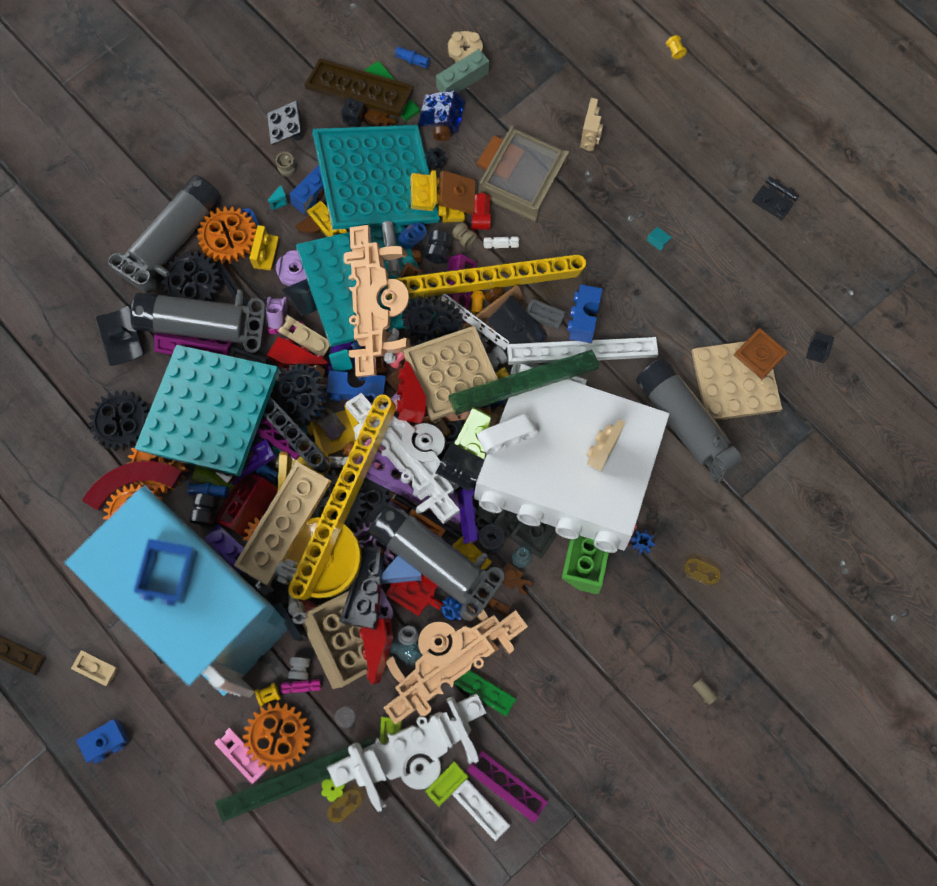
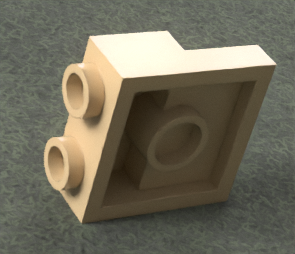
M594 98L590 100L580 148H584L587 151H594L595 144L599 145L603 124H600L601 116H598L600 107H597L598 99Z
M618 419L615 426L607 424L604 431L600 429L595 438L598 441L596 446L591 445L586 455L589 457L587 465L602 471L621 435L625 422Z

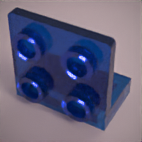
M454 90L426 95L418 125L425 127L443 124L451 129L452 134L458 133L465 102Z

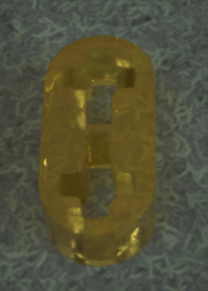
M695 558L687 560L683 566V571L687 576L709 586L716 584L721 578L720 571L716 567ZM694 563L696 564L695 568L701 571L699 572L695 570L693 572H690V567H688V565ZM711 571L714 572L713 576L716 577V579H712L711 581L708 580L709 576L703 574V572L708 574Z
M352 789L343 794L328 808V819L333 823H339L347 818L362 804L363 797L361 792ZM350 793L358 795L356 799L358 803L356 805L354 803L348 806L345 804L350 799L348 796ZM343 806L345 809L340 813L342 817L340 819L338 817L333 818L334 812L332 809H339Z

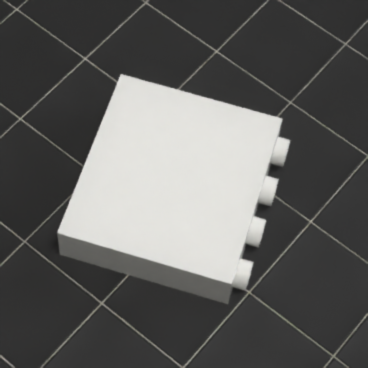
M522 364L499 424L520 415L529 414L538 433L526 441L486 456L476 482L474 499L479 500V505L489 512L500 513L502 509L518 514V520L524 524L539 526L540 522L556 527V533L564 538L577 539L580 535L595 540L594 546L602 551L614 553L617 549L624 551L636 524L669 413ZM618 419L625 422L621 435L602 471L587 465L589 457L586 455L591 445L596 446L598 441L595 438L600 429L604 431L607 424L615 426Z

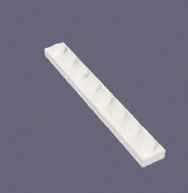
M656 337L592 340V343L580 341L507 344L508 365L654 358L658 356Z

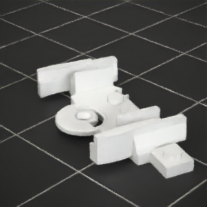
M362 393L346 402V408L359 422L354 427L355 440L372 406ZM400 398L393 401L395 405L397 403V400H400ZM382 404L381 409H382V410H383V409H386V408L388 407V405L385 407V406ZM395 411L380 445L386 447L382 451V456L388 457L400 472H403L401 475L403 483H409L412 480L414 496L422 500L429 495V499L417 506L416 513L419 515L430 508L444 524L460 511L449 497L460 486L435 474L440 464L437 456L441 454L444 448V436L437 427L431 424L422 423L412 427L407 421L398 420L395 416L399 412ZM376 420L373 423V428L380 425V420ZM415 432L418 434L415 438V445L419 450L413 446L411 440ZM427 438L429 442L423 443L421 439Z
M477 693L456 703L453 697L447 698L446 700L454 715L451 719H449L447 712L441 713L440 711L431 715L429 721L420 715L416 719L418 726L411 725L395 734L387 733L389 741L386 744L380 743L377 738L375 744L364 749L361 748L359 743L350 745L348 751L351 757L348 756L327 767L335 786L338 787L356 779L359 786H366L368 796L375 809L379 812L382 811L381 808L386 807V804L379 796L373 783L381 780L385 781L387 780L386 777L392 780L401 776L404 783L409 787L426 789L440 775L441 764L438 757L447 752L448 746L451 748L453 744L460 740L466 752L467 762L469 764L472 762L477 763L476 750L468 738L471 731L468 722L486 713ZM415 754H426L433 760V762L429 763L425 758H416L410 764L411 773H406L407 761ZM422 764L424 767L423 770L418 771L416 766Z

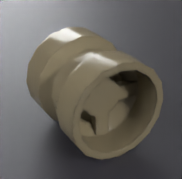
M282 152L277 155L276 164L279 173L285 177L292 176L296 171L293 156L288 152Z
M464 222L458 224L452 231V236L460 240V244L464 248L470 246L477 237V234L472 230L470 231L468 225Z

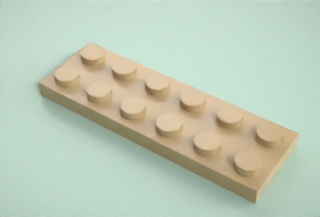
M296 461L234 566L269 586L275 577V569L278 563L286 559L332 481Z

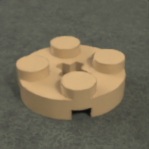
M455 32L448 43L449 56L456 63L477 49H480L481 52L483 51L482 41L476 32ZM468 46L469 48H467V50L464 51V49L461 47Z

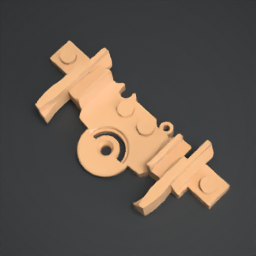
M364 225L350 228L352 252L344 254V262L347 265H351L352 269L349 279L352 281L356 280V285L349 287L353 295V311L357 316L352 315L349 318V322L356 326L354 328V339L358 341L360 346H366V349L349 351V356L355 358L356 377L358 378L377 376L376 357L384 356L386 353H401L404 349L412 347L408 338L387 342V337L390 336V333L385 331L390 327V317L397 316L406 309L409 302V292L401 281L388 278V271L384 267V261L401 257L406 258L408 256L407 251L400 246L380 248L377 242L371 243L370 227ZM387 285H390V288L382 293L381 301L386 307L391 308V311L382 309L378 303V294ZM388 294H392L391 300H387Z
M468 606L475 613L474 608L472 606ZM483 610L477 616L481 623L471 629L464 626L455 631L452 626L444 622H434L427 625L421 631L418 640L419 649L423 656L415 662L416 669L406 678L399 670L392 656L386 663L392 675L399 682L395 688L400 696L383 708L394 724H398L415 710L423 717L429 715L431 707L427 702L437 694H444L441 691V685L448 683L453 688L454 682L470 671L473 663L477 669L482 668L484 661L481 657H490L499 650L493 641L498 639L505 651L510 655L514 650L510 640L528 628L517 611H514L499 622L495 615L488 618ZM447 636H452L453 644L447 654L434 656L428 652L429 649L437 653L445 651L449 645ZM437 638L442 639L440 646L435 644Z

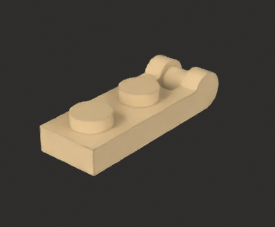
M287 315L284 319L286 320L284 325L280 326L278 332L306 347L316 355L324 357L330 348L328 339ZM292 325L297 327L294 333L289 332Z

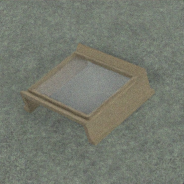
M511 126L479 182L478 194L486 193L490 196V202L535 222L538 218L539 208L563 164H567L569 161V151H563Z

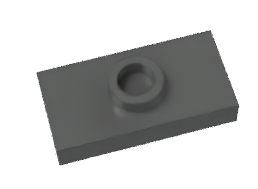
M531 299L526 310L534 321L559 330L566 315V312L535 299Z

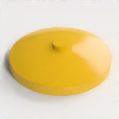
M320 517L308 520L286 559L297 562L299 565ZM345 524L339 533L310 597L328 598L338 595L353 583L359 573L362 560L361 547L354 532ZM329 529L323 532L324 539L329 536ZM320 548L315 550V557L321 554ZM311 566L306 570L307 576H310L312 573ZM303 585L298 587V592L303 593Z

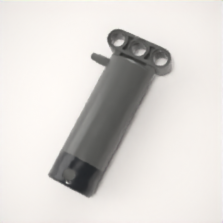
M193 175L124 255L115 253L110 256L108 260L109 265L118 276L142 292L148 294L154 292L157 288V282L154 277L158 273L166 277L170 275V272L164 266L201 225L200 222L205 220L204 216L208 217L210 211H213L221 202V194L206 179L199 175Z
M237 290L235 304L139 292L133 297L130 321L134 330L243 343L245 350L251 353H258L263 347L267 305L263 300L253 298L249 301L248 306H244L243 290ZM260 302L262 309L259 312H254L253 305ZM254 321L260 323V327L256 331L251 329V324ZM255 339L258 343L257 348L251 350L249 342Z
M661 358L643 369L637 376L636 383L656 409L669 413L667 423L701 466L707 465L709 467V474L716 483H720L734 474L742 461L740 453L735 447L731 446L732 442L669 361L666 358Z
M390 501L368 529L369 535L462 604L460 615L467 621L474 620L483 611L504 580V573L500 568L493 567L487 572L481 568L488 557L486 553H482L474 563L393 501ZM489 575L495 576L497 582L491 581ZM478 590L484 591L486 598L481 597ZM467 606H472L475 614L470 613Z

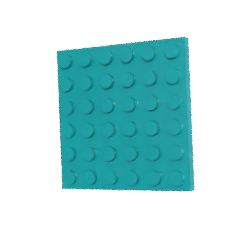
M418 125L313 129V138L332 230L350 229L351 227L364 225L382 227L381 224L385 221L393 222V226L439 222L437 205H435L433 211L411 209L412 173L429 175Z
M395 225L393 227L396 246L402 247L398 242V236L404 230V226ZM370 227L371 243L377 242L380 248H384L382 227ZM350 232L296 244V249L330 347L356 341L354 339V328L356 326L349 322V318L352 315L357 316L353 311V295L349 287L356 285V280L352 281L349 279V276L352 274L351 265H347L344 262V254L352 252ZM403 248L407 251L408 256L398 259L400 271H402L407 262L419 269L411 249ZM384 261V267L388 271V263ZM388 273V278H389V279H395V278H398V276H399V275H397V276H391V275H389V273ZM385 286L378 294V303L382 309L391 311V308L386 307L381 301V295L387 289V286ZM435 310L431 321L434 320V316L436 315ZM403 312L397 316L390 317V327L385 331L388 332V330L393 328L397 330L406 328V326H403L402 321Z
M176 345L134 449L139 452L240 476L280 369L273 365Z

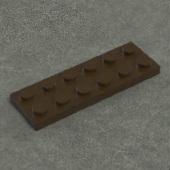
M321 58L317 61L304 84L306 90L346 101L349 97L363 102L366 108L399 118L415 91L413 85Z

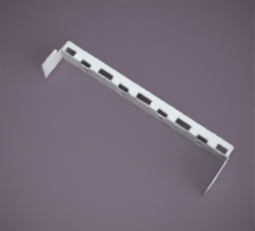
M443 294L442 301L447 300L446 297H448V304H451L450 302L452 301L455 303V308H459L458 306L462 308L459 312L463 314L462 319L475 326L478 331L503 348V351L506 349L507 344L510 343L508 340L448 295Z

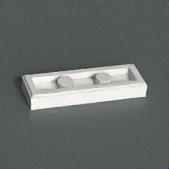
M467 779L452 794L495 841L510 827L505 819Z

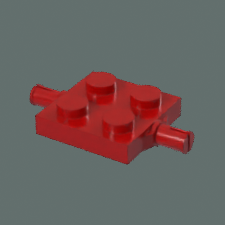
M422 574L420 581L391 583L390 588L385 594L386 597L418 617L429 604L438 610L443 605L442 602L434 598V593L438 586Z

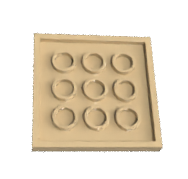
M475 326L403 350L406 361L409 362L426 395V410L431 421L503 396L504 394Z
M745 342L695 348L691 351L702 404L715 421L782 410L774 371L772 370L761 380L734 356L735 352Z

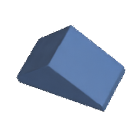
M397 556L382 573L381 584L420 581L421 573Z

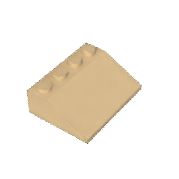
M349 591L304 612L306 620L302 623L332 689L343 687L365 675L368 668L367 661L363 656L364 642L359 633L361 627L339 622Z

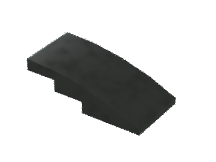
M480 505L478 506L476 516L481 517L487 524H496L501 527L507 538L540 559L557 536L556 527L542 522H540L539 526H530L519 521L517 518L518 514L502 509L500 513H493L483 509Z

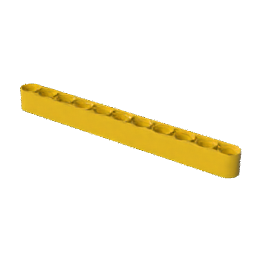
M571 255L395 279L401 281L407 287L410 300L417 299V296L424 298V295L427 297L432 295L440 296L495 287L575 278L582 273L586 266V261L580 255ZM573 264L578 265L579 268H575ZM555 266L560 267L562 271L557 270ZM537 269H542L544 273H540ZM519 271L525 272L526 275H521ZM502 273H505V274H507L509 277H508V278H505V277H503L501 274H502ZM483 276H489L491 280H486ZM465 278H470L473 282L469 283ZM447 281H453L455 285H450ZM428 283H434L437 287H430ZM415 285L418 287V289L413 290L410 288V286ZM392 294L387 295L389 300L392 299Z
M387 395L377 396L371 406L289 585V594L293 598L306 600L313 593L395 413L396 405ZM384 402H389L388 407L382 410V404ZM376 420H380V425L373 428V423ZM372 438L371 444L365 446L366 439ZM363 456V462L357 465L358 457ZM355 474V480L348 483L349 476ZM346 492V499L340 501V495ZM338 511V517L332 520V513ZM329 529L330 534L324 539L323 532ZM320 548L321 554L315 557V550ZM311 566L312 573L310 576H307L306 570ZM303 585L304 591L301 595H298V587Z

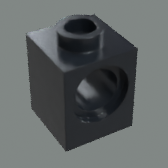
M349 97L341 111L343 123L352 127H360L366 114L364 103Z

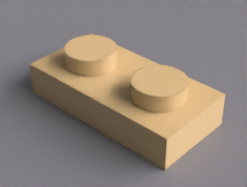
M82 650L71 668L109 687L118 670L117 667Z

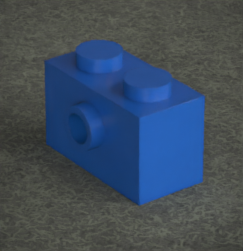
M115 719L76 740L86 763L95 764L106 760V755L111 752L115 754L125 749V744L130 742L120 720Z

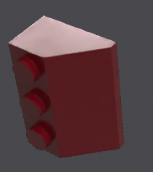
M250 473L242 478L239 483L235 484L217 513L215 522L241 537H248V534L244 533L245 529L250 530L247 524L249 522L255 524L254 518L256 517L260 521L262 515L266 513L269 504L275 498L278 488L264 478Z

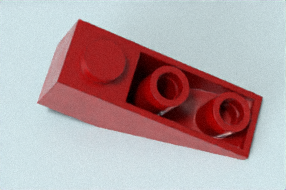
M278 336L267 354L270 362L285 369H289V365L308 364L312 367L313 365H319L328 370L326 358L318 354L317 356L311 354V351L304 346L298 347L294 345L295 343L289 338L283 339Z
M405 361L404 367L399 369L398 380H401V384H398L397 395L400 396V400H397L395 411L399 412L398 420L421 423L425 415L426 395L409 362Z
M390 618L378 619L377 630L362 627L359 630L360 637L364 642L363 656L367 661L366 675L370 685L380 683L393 641Z

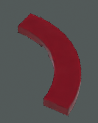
M154 461L124 464L109 471L97 480L87 491L82 501L96 510H101L105 502L111 497L110 495H113L117 489L124 485L127 486L140 481H155L175 488L184 471L175 466Z

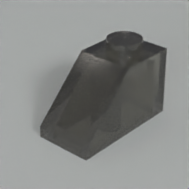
M322 403L325 410H319L321 417L315 416L316 422L314 423L326 437L333 441L342 435L346 427L335 412Z

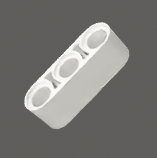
M523 414L480 432L477 437L485 453L490 455L534 437L538 430L530 415Z

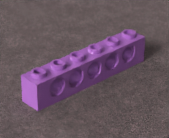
M379 449L377 450L365 478L418 505L429 499V495L422 500L414 496V488L409 483L401 481L403 472H400L388 457L382 456ZM361 456L358 464L363 462V456ZM374 463H380L383 469H377ZM392 472H398L400 478H394ZM454 491L449 497L459 508L458 492ZM460 513L449 520L458 525L461 522Z

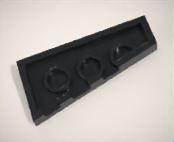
M371 546L363 547L360 570L351 584L339 620L342 624L377 630L384 560L383 549Z

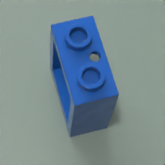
M148 538L133 592L140 595L139 599L153 602L154 598L161 599L162 604L175 606L176 603L183 604L197 551L193 547ZM157 552L186 558L176 595L147 589Z

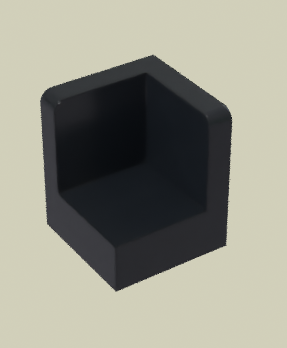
M815 332L810 339L806 358L824 364L829 358L834 337Z

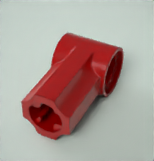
M486 193L475 195L472 229L490 230V196Z

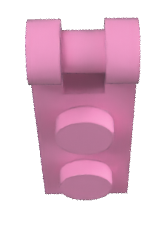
M229 727L225 731L226 734L221 739L218 738L214 743L241 773L254 784L266 772V765L263 764L259 768V760L251 762L254 755L247 756L246 754L250 748H244L243 744L245 743ZM232 740L235 744L229 749L227 744Z

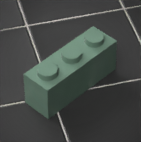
M477 49L436 75V88L446 100L487 75L489 73V60L480 49Z

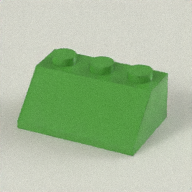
M579 535L577 539H570L562 579L578 590L598 595L602 588L609 552L595 547V540Z

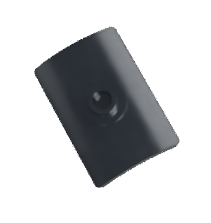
M307 279L281 290L294 304L301 317L317 311Z
M509 296L487 319V322L493 329L508 340L509 344L542 343L547 336L512 296Z
M130 306L109 314L96 316L95 318L109 366L127 363L145 354L138 330H134L131 326Z

